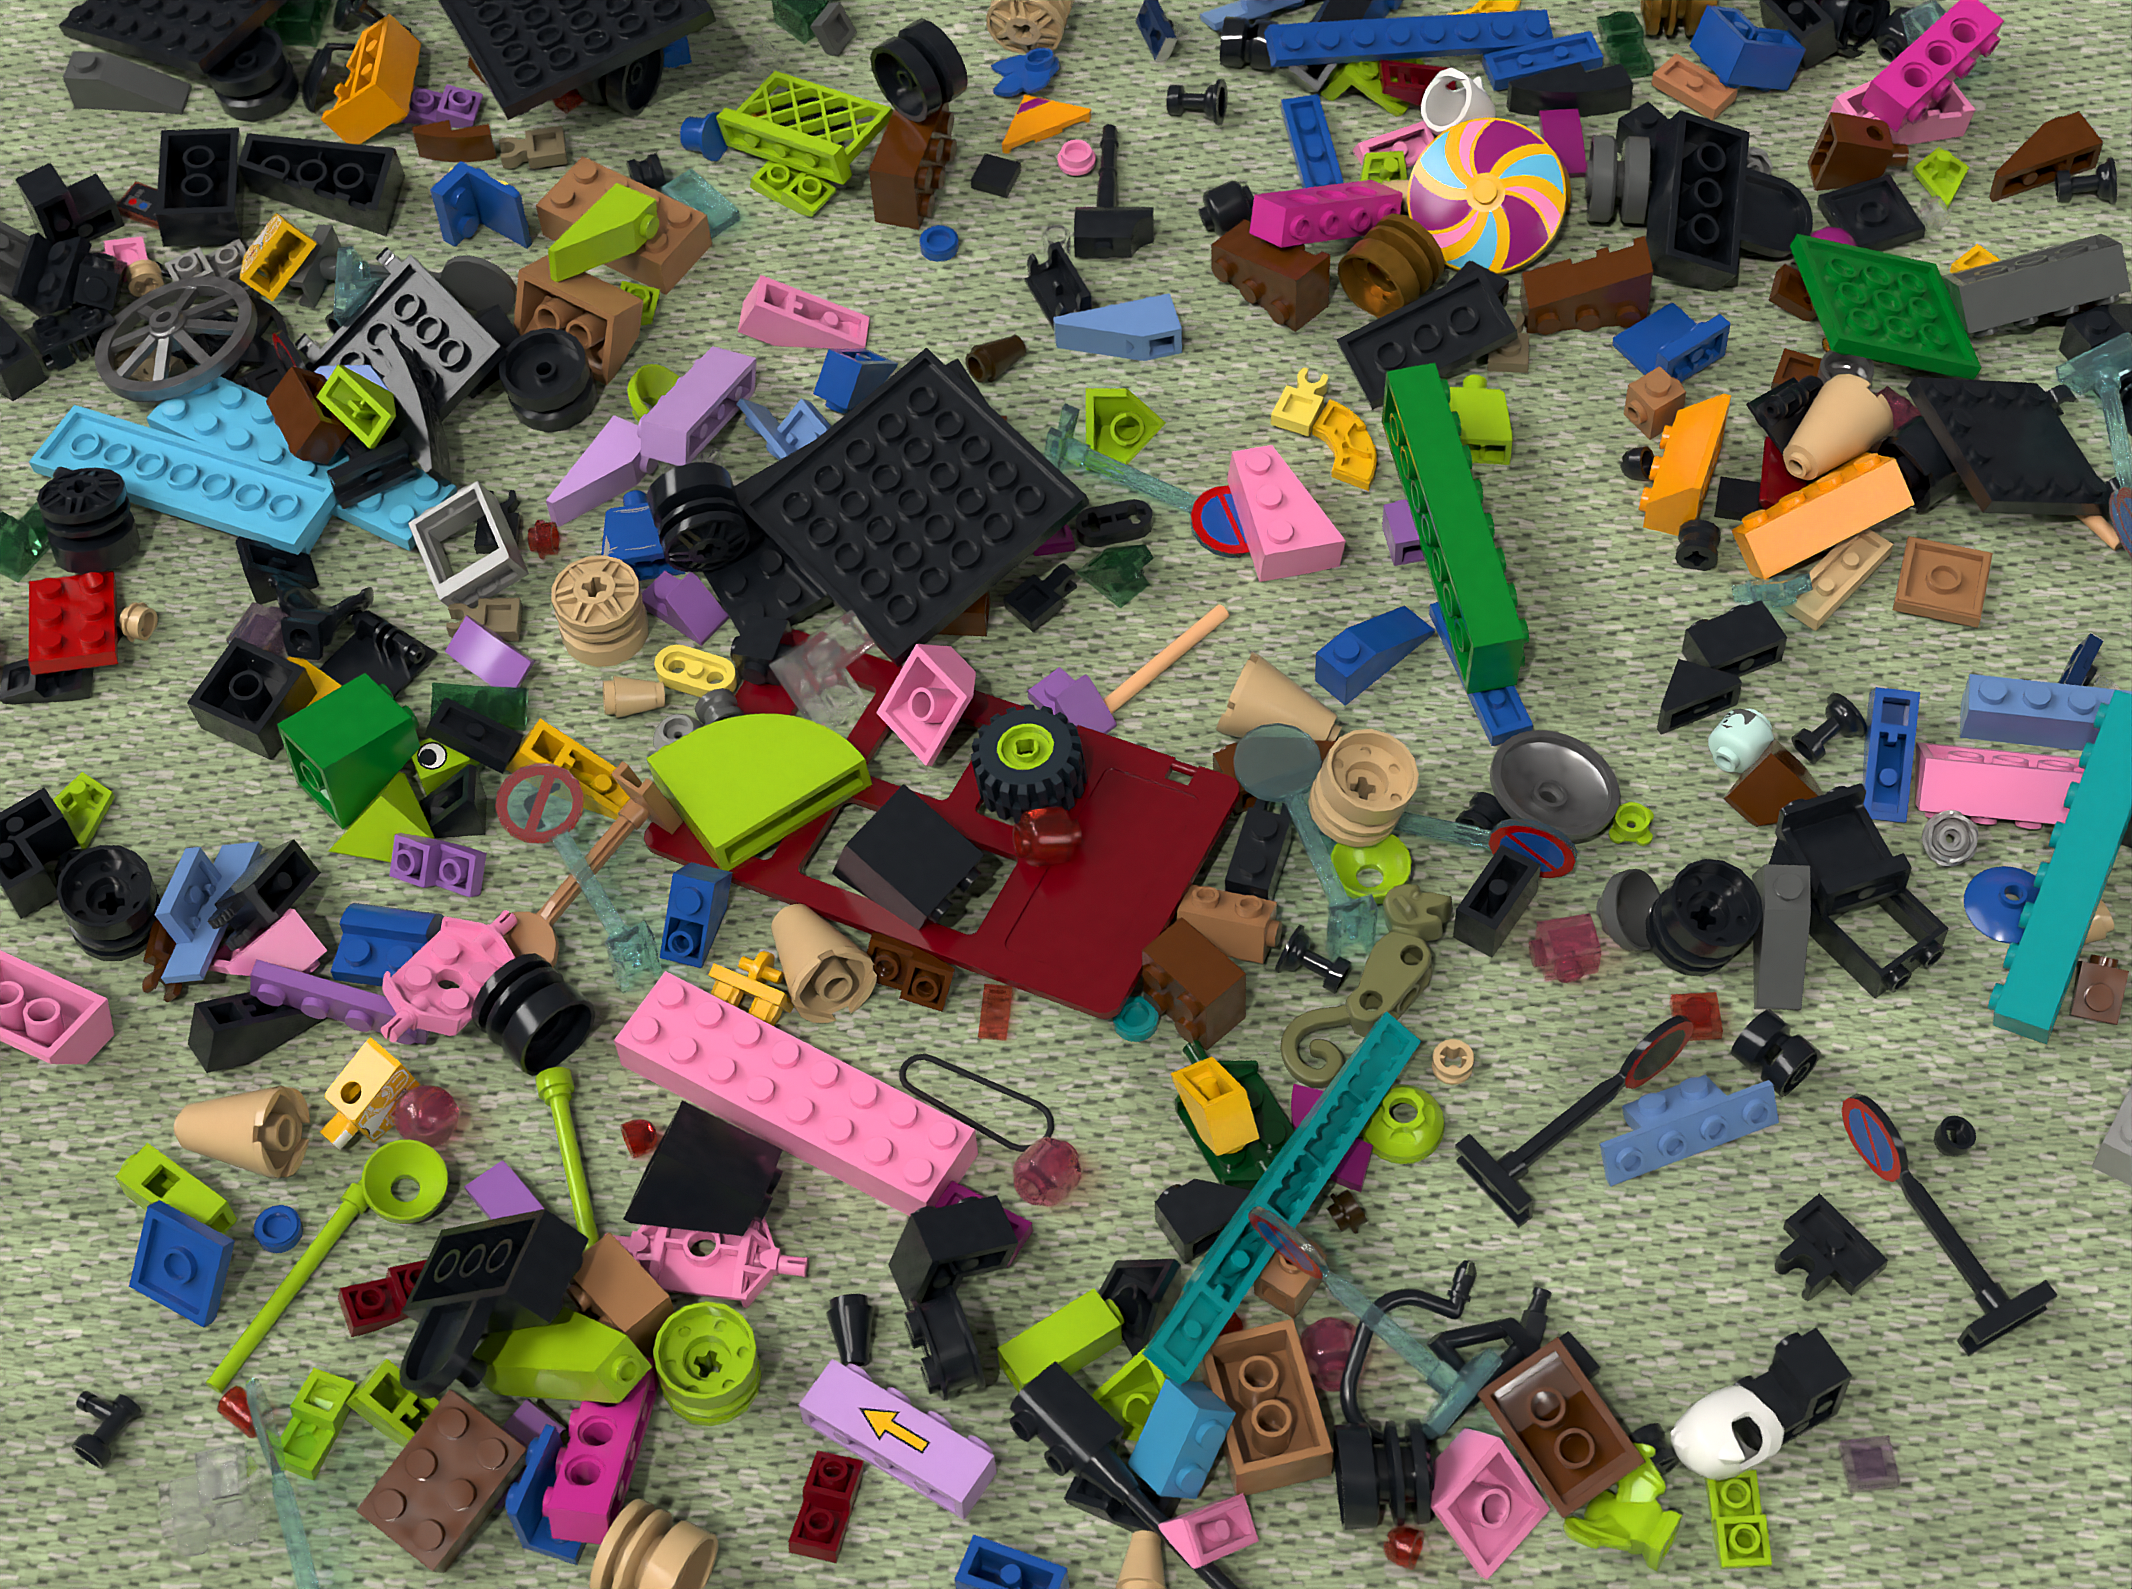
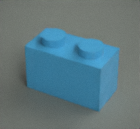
M1166 1378L1127 1464L1159 1496L1197 1499L1236 1413L1204 1383L1186 1381L1180 1385L1172 1379Z

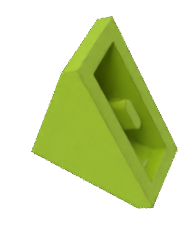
M343 365L336 366L317 395V398L371 449L377 446L396 417L394 395L392 392Z

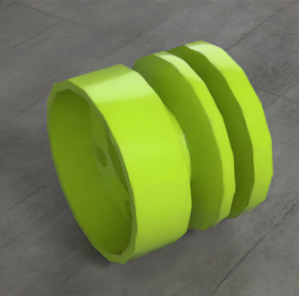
M704 1301L686 1305L667 1318L657 1333L653 1354L664 1399L673 1412L691 1424L703 1426L728 1423L746 1412L758 1395L762 1375L753 1330L742 1314L725 1304ZM712 1366L718 1367L719 1373L711 1372L707 1378L702 1377L701 1371L709 1372Z

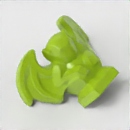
M1633 1443L1646 1463L1616 1483V1495L1605 1490L1592 1499L1586 1507L1583 1520L1575 1516L1566 1517L1563 1529L1570 1539L1593 1549L1604 1546L1627 1551L1630 1554H1642L1647 1566L1657 1572L1676 1539L1682 1515L1673 1510L1663 1512L1656 1500L1666 1490L1660 1472L1650 1460L1655 1455L1656 1450L1646 1444Z

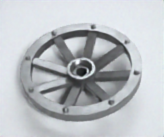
M200 276L168 283L133 301L114 318L115 324L106 327L95 351L96 369L111 392L128 400L143 402L160 401L192 392L210 383L227 371L246 351L257 327L255 306L247 292L239 284L229 279ZM197 296L218 297L188 309ZM176 302L173 306H166L170 303ZM230 306H238L237 322L200 319ZM142 319L149 322L148 326L128 333ZM195 333L230 336L228 341L212 357L193 340ZM141 343L115 372V354ZM157 347L153 380L148 382L129 380L128 378ZM183 348L199 364V366L183 374L168 378L171 352L179 351Z

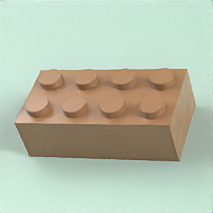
M582 156L536 204L543 236L553 241L559 239L616 183L656 199L657 217L659 218V228L652 239H648L636 252L603 265L649 287L660 289L661 293L667 295L712 246L707 214Z

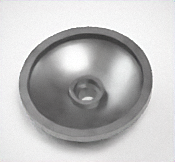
M1547 730L1519 733L1506 740L1499 747L1491 763L1490 782L1493 793L1502 808L1522 826L1548 832L1562 840L1583 839L1602 831L1611 822L1618 809L1620 790L1613 770L1593 748L1569 735Z

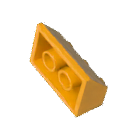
M1721 394L1680 409L1677 412L1673 426L1665 425L1659 449L1665 451L1663 457L1656 455L1654 457L1649 475V480H1653L1654 484L1652 488L1644 487L1639 504V511L1645 512L1644 528L1678 536L1679 528L1683 523L1699 519L1721 451L1731 395Z

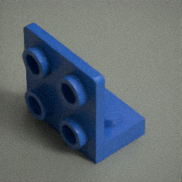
M460 161L430 189L443 240L448 244L456 247L462 240L474 235L478 225L481 223L525 248L532 245L521 194L509 184L504 185L493 179L480 168L475 169Z
M1669 303L1614 336L1612 345L1643 375L1660 366L1671 377L1682 382L1725 356L1731 323L1719 314L1707 322L1697 324L1675 303Z
M546 1424L540 1438H533L528 1447L525 1457L527 1467L520 1483L514 1482L510 1487L505 1501V1510L523 1548L577 1565L586 1543L552 1538L549 1517H544L542 1512L545 1491L548 1486L554 1487L556 1483V1460L559 1449L564 1447L557 1428Z

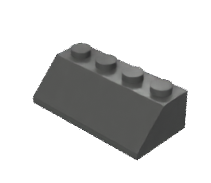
M2102 233L1943 275V281L1965 331L1968 334L1973 333L1974 337L1994 334L1998 332V326L2012 322L2014 326L2033 324L2039 321V315L2054 312L2055 316L2071 314L2079 310L2078 305L2094 301L2095 305L2113 303L2120 299L2119 294L2131 291L2122 243Z

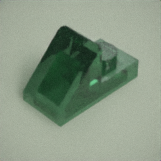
M37 502L20 520L5 512H0V574L17 583L51 548L47 537L49 531H47L43 523L42 514Z
M1146 544L1106 548L1079 569L1077 574L1121 609L1150 585L1144 576L1143 567L1153 560L1154 557Z

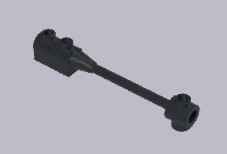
M1056 1361L1031 1380L1018 1393L1010 1406V1410L1015 1414L1010 1418V1425L1016 1435L1023 1441L1029 1442L1037 1436L1049 1448L1044 1453V1458L1053 1472L1059 1476H1065L1071 1470L1079 1479L1087 1480L1120 1503H1126L1211 1589H1240L1213 1561L1193 1569L1162 1534L1158 1524L1170 1519L1139 1489L1140 1485L1116 1452L1124 1428Z

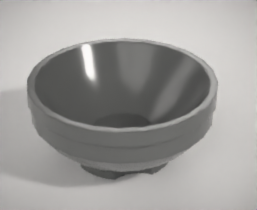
M1628 869L1614 874L1606 884L1602 896L1597 902L1596 912L1601 920L1602 930L1616 944L1627 951L1651 949L1646 937L1645 920L1651 905L1660 896V892L1653 879L1645 871Z

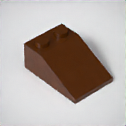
M1558 1337L1476 1393L1563 1520L1646 1463Z

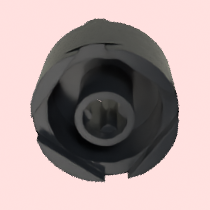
M1923 416L1911 418L1874 443L1870 449L1872 454L1878 453V455L1896 459L1914 501V505L1904 509L1905 511L1913 507L1917 509L1916 513H1921L1963 484V480Z

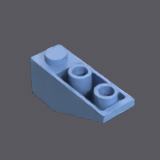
M1170 293L1053 317L1057 348L1139 361L1182 353V328Z

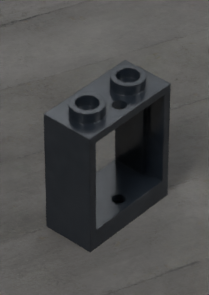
M1907 888L1903 893L1875 901L1918 942L1884 968H1881L1834 922L1849 910L1821 918L1811 900L1809 935L1874 999L1888 989L1892 993L1898 991L1908 982L1914 970L1921 965L1924 968L1931 967L1945 952L1943 944L1949 928Z

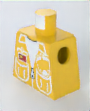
M276 213L246 251L239 278L273 302L316 246L317 242L297 226ZM259 268L267 277L261 275L256 270Z
M370 1037L325 1092L324 1098L338 1112L319 1132L338 1150H341L358 1131L372 1143H375L424 1099L428 1093L401 1062Z

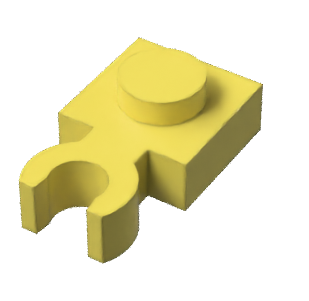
M1302 368L1297 375V388L1286 385L1271 414V425L1309 437L1313 425L1324 408L1323 396L1328 389V375L1323 373L1318 382L1310 383L1308 382V368Z

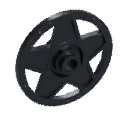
M253 296L249 297L257 312V327L254 337L236 363L220 375L244 388L248 387L244 381V376L233 380L242 365L263 367L279 359L274 345L261 338L274 320L278 330H283L289 337L287 326L280 312L270 303ZM223 309L200 319L237 322L238 316L234 318ZM199 334L193 340L212 357L222 348L230 336ZM183 348L179 351L171 352L172 356L182 359L185 364H198Z

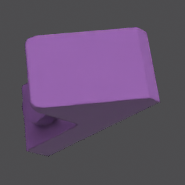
M664 571L642 592L643 604L648 612L701 646L729 619L725 610L692 572L688 573L682 580H679L667 571Z
M1059 667L1028 690V699L1039 709L1043 706L1050 707L1053 710V715L1061 712L1067 716L1068 723H1073L1075 726L1080 725L1107 734L1117 726L1095 685L1086 674L1075 681Z

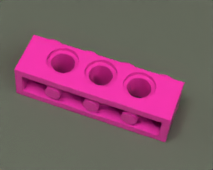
M1959 0L1870 82L1861 105L1880 120L1885 121L1895 132H1898L1908 122L1915 124L1928 109V103L1933 99L1939 102L1952 87L1954 79L1957 77L1961 80L1964 79L1977 63L1976 59L1980 55L1987 57L1994 51L2001 40L1997 35L2004 20L1979 0Z
M1373 180L1255 194L1250 234L1279 247L1365 236L1384 216L1393 213L1400 214L1403 193Z
M645 1357L652 1367L620 1403L582 1401L580 1409L574 1408L572 1410L568 1428L570 1440L568 1446L561 1447L557 1455L556 1483L554 1487H547L543 1499L542 1512L544 1517H549L552 1538L601 1545L614 1520L621 1513L657 1396L658 1380L654 1358Z

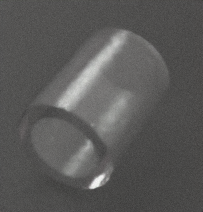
M1051 225L1044 230L1043 249L1045 261L1049 257L1047 254L1049 244L1058 241L1071 260L1070 232L1065 226Z

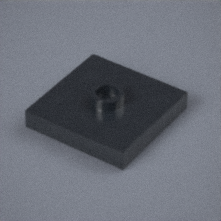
M1890 174L1818 196L1817 206L1830 226L1848 231L1858 247L1881 251L1924 238L1926 227Z

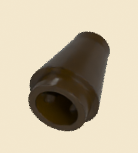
M1018 335L975 345L965 358L967 370L972 378L979 383L986 380L993 382L1026 355V347Z

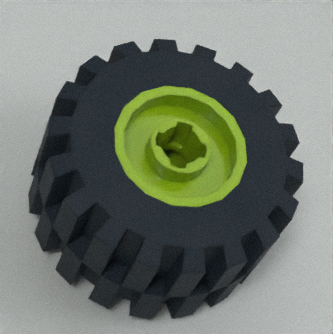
M1025 705L1022 710H1016L1014 706L1006 709L1007 714L1000 716L998 713L990 718L991 725L983 724L978 730L979 738H975L972 743L973 753L971 754V760L981 800L985 801V806L990 812L997 811L998 818L1007 821L1012 817L1015 824L1024 825L1026 820H1033V824L1036 825L1042 824V819L1049 816L1052 820L1061 817L1060 811L1062 809L1069 811L1075 806L1074 798H1081L1084 792L1083 784L1087 781L1081 739L1078 736L1077 728L1073 723H1068L1067 716L1059 712L1053 715L1052 708L1043 706L1040 710H1036L1034 705Z

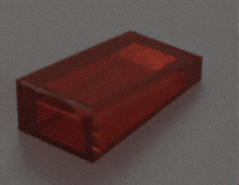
M984 984L978 1039L1007 1041L1013 998L1012 986Z

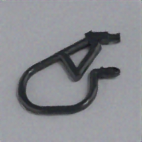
M1464 1260L1456 1267L1451 1290L1447 1292V1296L1450 1297L1449 1300L1419 1289H1398L1379 1297L1362 1315L1342 1374L1340 1403L1348 1424H1368L1374 1445L1383 1444L1384 1433L1371 1426L1362 1415L1357 1401V1385L1375 1327L1386 1313L1401 1306L1420 1307L1454 1320L1460 1318L1466 1302L1471 1300L1469 1295L1477 1276L1474 1262L1469 1263V1260ZM1533 1287V1298L1527 1310L1523 1311L1520 1323L1511 1317L1439 1332L1427 1342L1426 1345L1464 1389L1460 1396L1423 1429V1435L1428 1446L1434 1444L1461 1417L1481 1401L1476 1394L1477 1392L1540 1349L1539 1345L1548 1316H1546L1547 1302L1551 1299L1552 1292L1543 1288ZM1503 1339L1509 1346L1479 1376L1475 1374L1456 1351L1458 1348ZM1399 1437V1443L1405 1442V1437Z

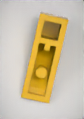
M541 718L526 735L506 768L507 771L515 776L534 768H555L567 773L580 785L584 797L583 808L615 820L619 817L618 812L630 799L611 775L617 767ZM536 777L525 782L540 791L545 777ZM555 780L554 785L562 787L559 792L551 796L573 804L570 790L562 782Z

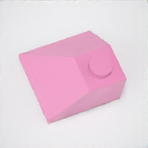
M916 644L876 713L926 766H932L973 698L976 671L951 646Z
M288 909L280 919L256 932L240 948L231 951L224 943L216 950L208 971L250 976L256 959L311 974L320 965L318 958L328 950L295 909Z
M1464 1428L1433 1462L1434 1490L1431 1491L1430 1507L1477 1573L1485 1580H1488L1549 1512L1550 1508L1500 1437Z

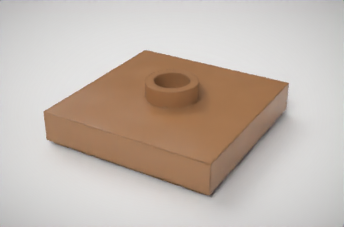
M1908 536L1892 610L1978 628L1993 553Z

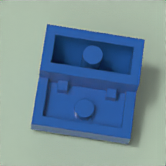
M351 903L344 911L339 923L343 935L331 968L334 980L382 986L384 973L388 971L391 973L390 977H392L441 930L444 916L439 913Z

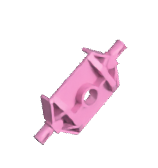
M504 910L488 925L445 916L442 919L441 930L392 977H390V972H385L382 990L395 1010L396 1015L381 1028L384 1038L388 1039L390 1036L389 1041L396 1042L408 1028L413 1031L418 1028L448 1036L458 1034L472 1020L473 1002L481 987L494 972L515 958L503 938L504 935L517 925L515 915L511 913L509 916V911ZM445 980L453 981L459 985V988L446 990L437 983Z
M765 1216L761 1223L752 1220L744 1236L642 1225L638 1231H632L631 1237L613 1235L665 1292L739 1300L744 1308H748L773 1279V1276L785 1274L806 1278L809 1267L808 1257L781 1255L780 1248H775ZM707 1239L716 1244L715 1249L704 1257L695 1256L690 1252L692 1246L700 1240Z

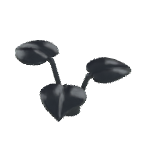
M337 0L332 24L334 28L340 30L351 12L370 23V27L385 17V15L368 3L369 0H356V2L355 0ZM364 9L367 10L369 13H371V14H372L373 16H375V17H372V16L366 14L365 12H363V10H364ZM403 25L410 33H412V29L410 27ZM326 43L323 50L317 49L308 65L302 82V99L309 112L316 114V98L329 68L332 52L335 50L353 51L356 44Z

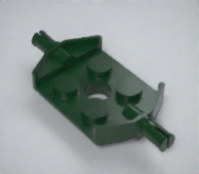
M1199 1040L1193 1041V1047L1189 1042L1183 1048V1052L1191 1064L1209 1058ZM1256 1060L1218 1061L1246 1090L1260 1139L1246 1144L1242 1150L1236 1153L1216 1156L1200 1138L1179 1095L1175 1099V1111L1218 1182L1223 1185L1252 1190L1295 1130L1259 1075Z

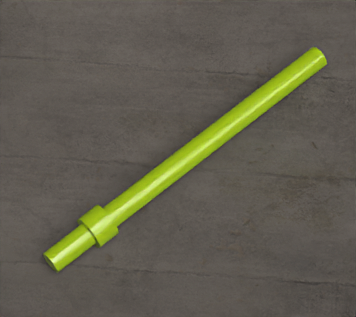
M362 1178L357 1184L351 1183L341 1196L342 1204L205 1382L208 1387L220 1394L223 1392L358 1213L363 1215L369 1205L362 1191Z

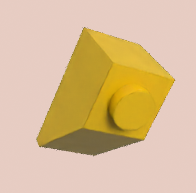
M1213 1056L1170 1073L1172 1081L1200 1138L1216 1156L1236 1153L1242 1150L1246 1144L1260 1139L1246 1090Z

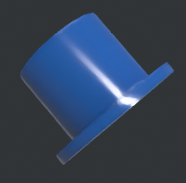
M712 111L705 118L687 117L680 129V141L683 148L688 151L701 152L708 161L720 160L729 147L726 146L716 118L720 112Z

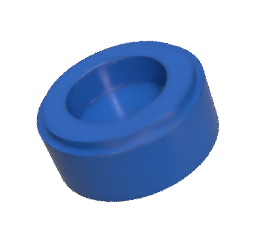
M936 225L929 227L923 231L919 239L922 255L931 261H947L953 258L959 249L958 235L948 226Z
M276 1205L267 1208L257 1217L254 1224V1235L264 1250L271 1253H283L298 1244L303 1235V1224L294 1209L284 1205Z

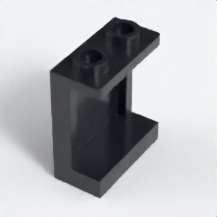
M1862 783L1849 787L1838 786L1824 795L1808 800H1794L1780 809L1775 834L1792 865L1810 866L1811 900L1821 918L1903 893L1907 887L1912 867L1904 853L1896 856L1891 854L1864 806L1867 791Z

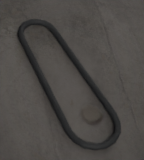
M928 1054L911 1056L900 1068L899 1080L909 1092L1011 1150L1018 1152L1034 1151L1043 1147L1051 1139L1054 1131V1118L1049 1109L1037 1100ZM919 1060L929 1061L1034 1106L1043 1112L1047 1119L1048 1128L1046 1133L1034 1144L1022 1146L1014 1144L911 1085L906 1079L907 1068Z

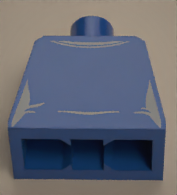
M634 490L626 493L623 497L624 506L610 508L606 512L601 556L605 555L622 560L633 569L639 581L658 578L664 571L673 576L685 574L684 571L672 568L665 561L662 546L659 542L658 529L654 526L645 492Z

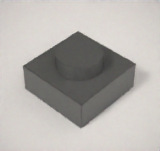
M829 2L810 26L824 52L830 56H838L857 32L840 2Z

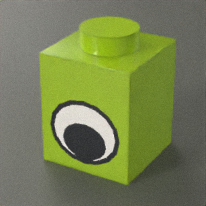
M431 738L420 741V748L411 757L426 796L468 764L480 765L479 762Z

